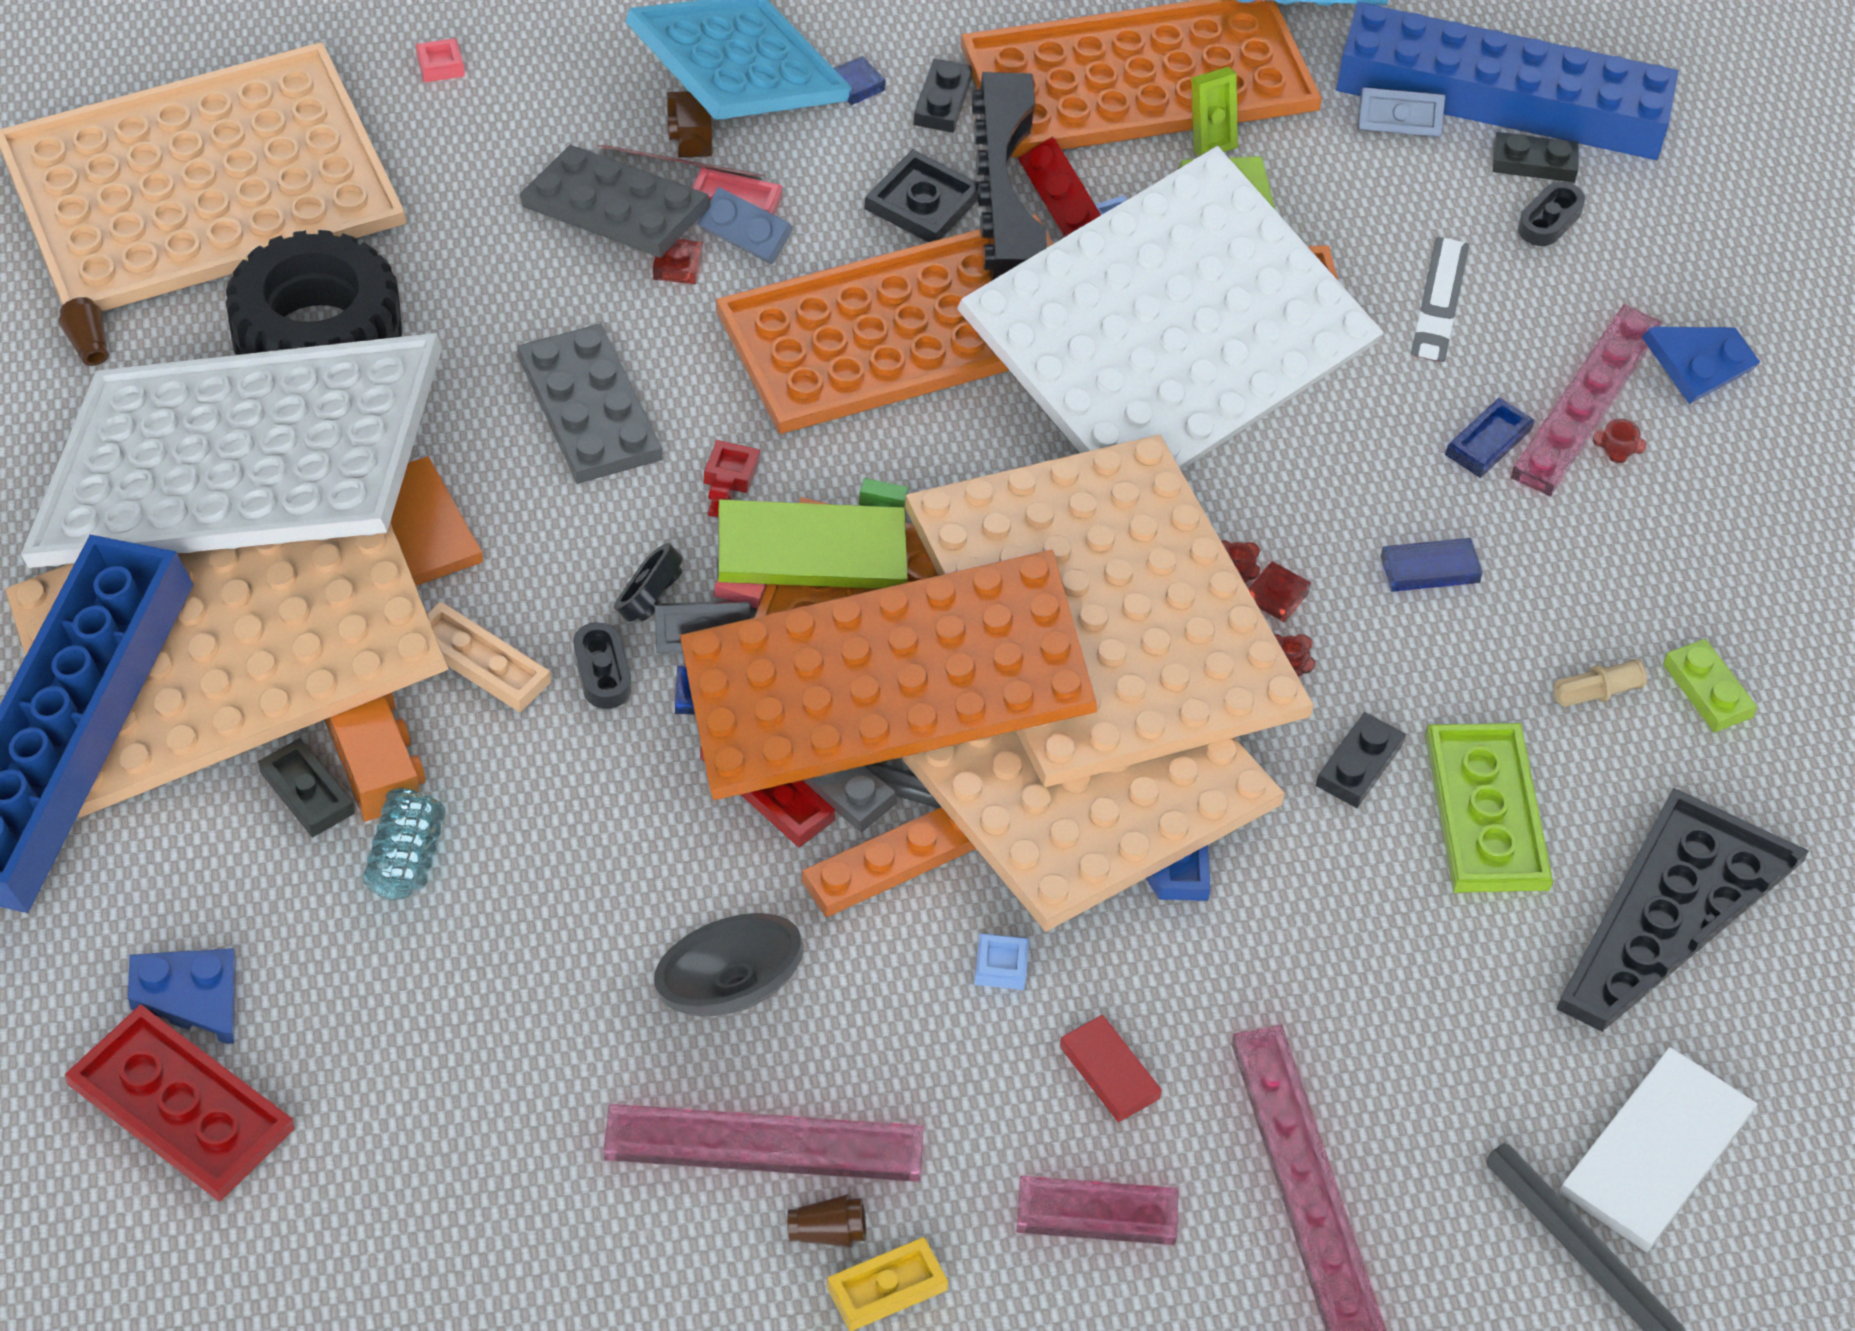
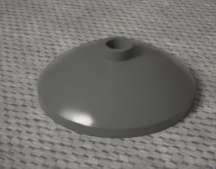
M750 913L727 917L691 932L674 944L665 953L656 967L654 974L655 988L665 1005L688 1015L710 1017L740 1012L764 1001L789 981L802 960L804 953L803 940L795 924L778 915Z

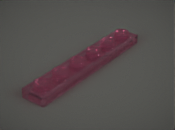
M1625 304L1622 305L1514 465L1511 479L1547 496H1552L1649 349L1642 336L1652 327H1661L1663 321Z
M609 1104L603 1151L604 1160L920 1182L924 1125Z

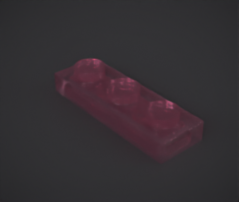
M1020 1175L1016 1233L1176 1245L1178 1236L1179 1188Z

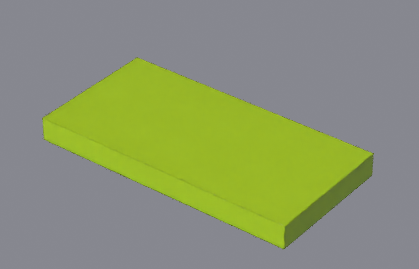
M719 500L718 582L874 589L907 583L905 508Z
M1428 724L1425 738L1453 893L1550 891L1553 878L1522 724Z

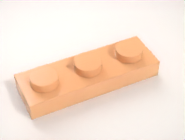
M440 601L427 613L447 666L516 711L522 712L551 683V673L548 669Z

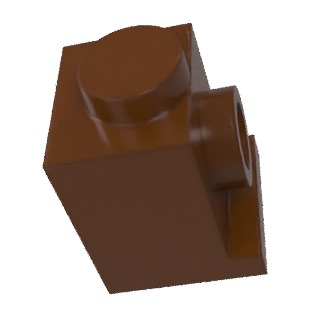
M689 91L667 92L669 141L677 140L678 158L712 157L711 115Z

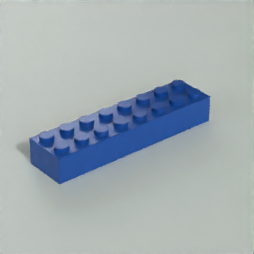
M1357 1L1342 56L1336 91L1360 96L1361 88L1445 95L1443 113L1445 115L1555 139L1575 141L1583 145L1658 161L1669 126L1679 70Z
M90 534L0 704V907L29 913L194 585L176 551Z

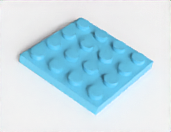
M695 0L629 8L625 22L715 120L848 101L852 87L768 0Z

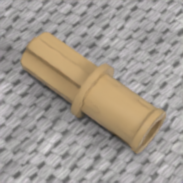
M1632 659L1629 662L1603 668L1601 665H1595L1587 673L1557 680L1553 684L1554 699L1556 703L1563 707L1598 699L1599 702H1606L1610 699L1611 695L1644 688V685L1647 684V673L1639 659Z

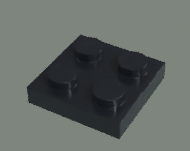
M912 149L865 196L864 209L927 242L942 239L978 201L979 183Z

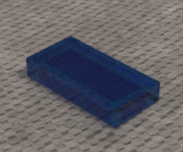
M1499 397L1447 445L1445 455L1474 475L1482 478L1532 431L1535 420Z
M1471 538L1383 546L1380 556L1391 592L1480 583L1483 574Z

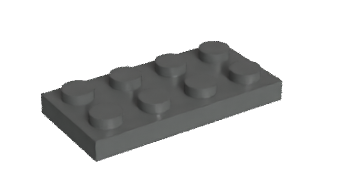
M569 145L520 193L522 206L659 258L710 208L708 194L573 145Z
M602 323L517 346L519 361L577 484L663 460L662 446Z

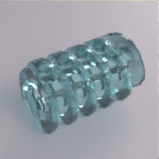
M404 788L393 789L386 794V801L381 809L382 816L377 823V833L372 841V850L367 858L368 865L363 872V882L368 889L378 896L389 900L407 898L411 895L412 890L424 888L428 883L427 871L430 870L433 864L431 855L437 850L436 839L441 834V822L446 817V809L440 801L431 796Z

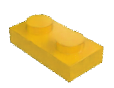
M922 1237L827 1277L826 1288L848 1330L853 1331L947 1291L948 1280L925 1237Z

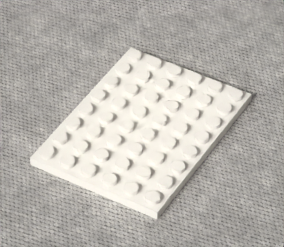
M1218 146L962 298L957 308L1080 453L1161 434L1180 470L1194 463L1378 343L1384 334L1381 328Z
M431 333L97 370L21 552L27 567L74 564L90 534L176 551L177 553H193L196 551L236 549L247 546L277 545L287 542L327 540L338 537L369 536L387 533L441 354L442 345L438 334Z

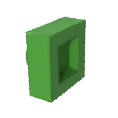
M864 478L860 489L859 506L905 508V497L908 494L909 487ZM905 509V520H906L907 511H906V509Z

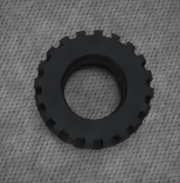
M306 230L293 232L292 237L283 239L282 235L270 239L268 246L263 248L259 245L247 255L248 261L243 259L233 271V277L228 281L226 288L227 300L225 302L235 355L402 336L398 284L396 276L392 273V267L384 257L378 255V251L365 242L359 245L355 237L342 233L341 237L333 236V233L327 230H318V234H306ZM309 306H332L344 310L332 318L314 322H302L285 318L288 314Z

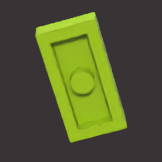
M1229 67L1192 77L1194 153L1200 157L1216 146L1223 152L1238 148L1236 73Z
M1706 638L1667 652L1663 665L1714 733L1754 717L1758 706Z

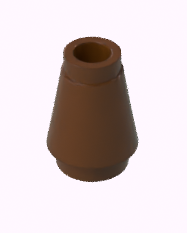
M86 297L67 301L59 311L58 324L85 365L95 366L107 360L109 353L107 350L102 309L94 304L92 299Z
M846 1194L801 1206L798 1209H788L787 1228L790 1242L801 1241L804 1243L853 1248L854 1242L866 1241V1215L863 1199H850V1195Z

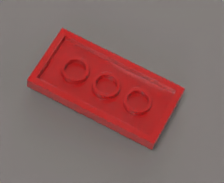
M141 1004L64 1074L68 1086L218 1202H221L295 1129L293 1118Z

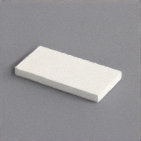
M1669 1047L1563 1182L1559 1194L1648 1254L1754 1113L1758 1104L1672 1047Z

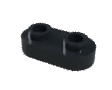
M1568 182L1549 184L1522 211L1518 224V233L1521 238L1534 246H1548L1555 243L1581 216L1585 203L1584 193L1580 188Z
M665 543L654 550L643 561L616 600L614 609L627 622H632L636 619L642 622L655 613L654 604H661L658 598L663 590L670 587L682 574L683 570L680 565L683 561V556L670 543Z
M594 622L582 626L574 635L573 646L584 696L595 707L602 709L616 708L625 703L631 694V675L620 634L613 626L602 622ZM594 651H602V652H598V653H596V654H593V653H592V652H594Z

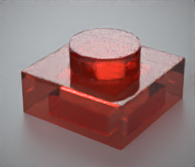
M678 239L661 258L655 256L653 280L696 285L702 258V242Z
M1271 561L1248 590L1259 609L1285 623L1309 594L1311 582Z

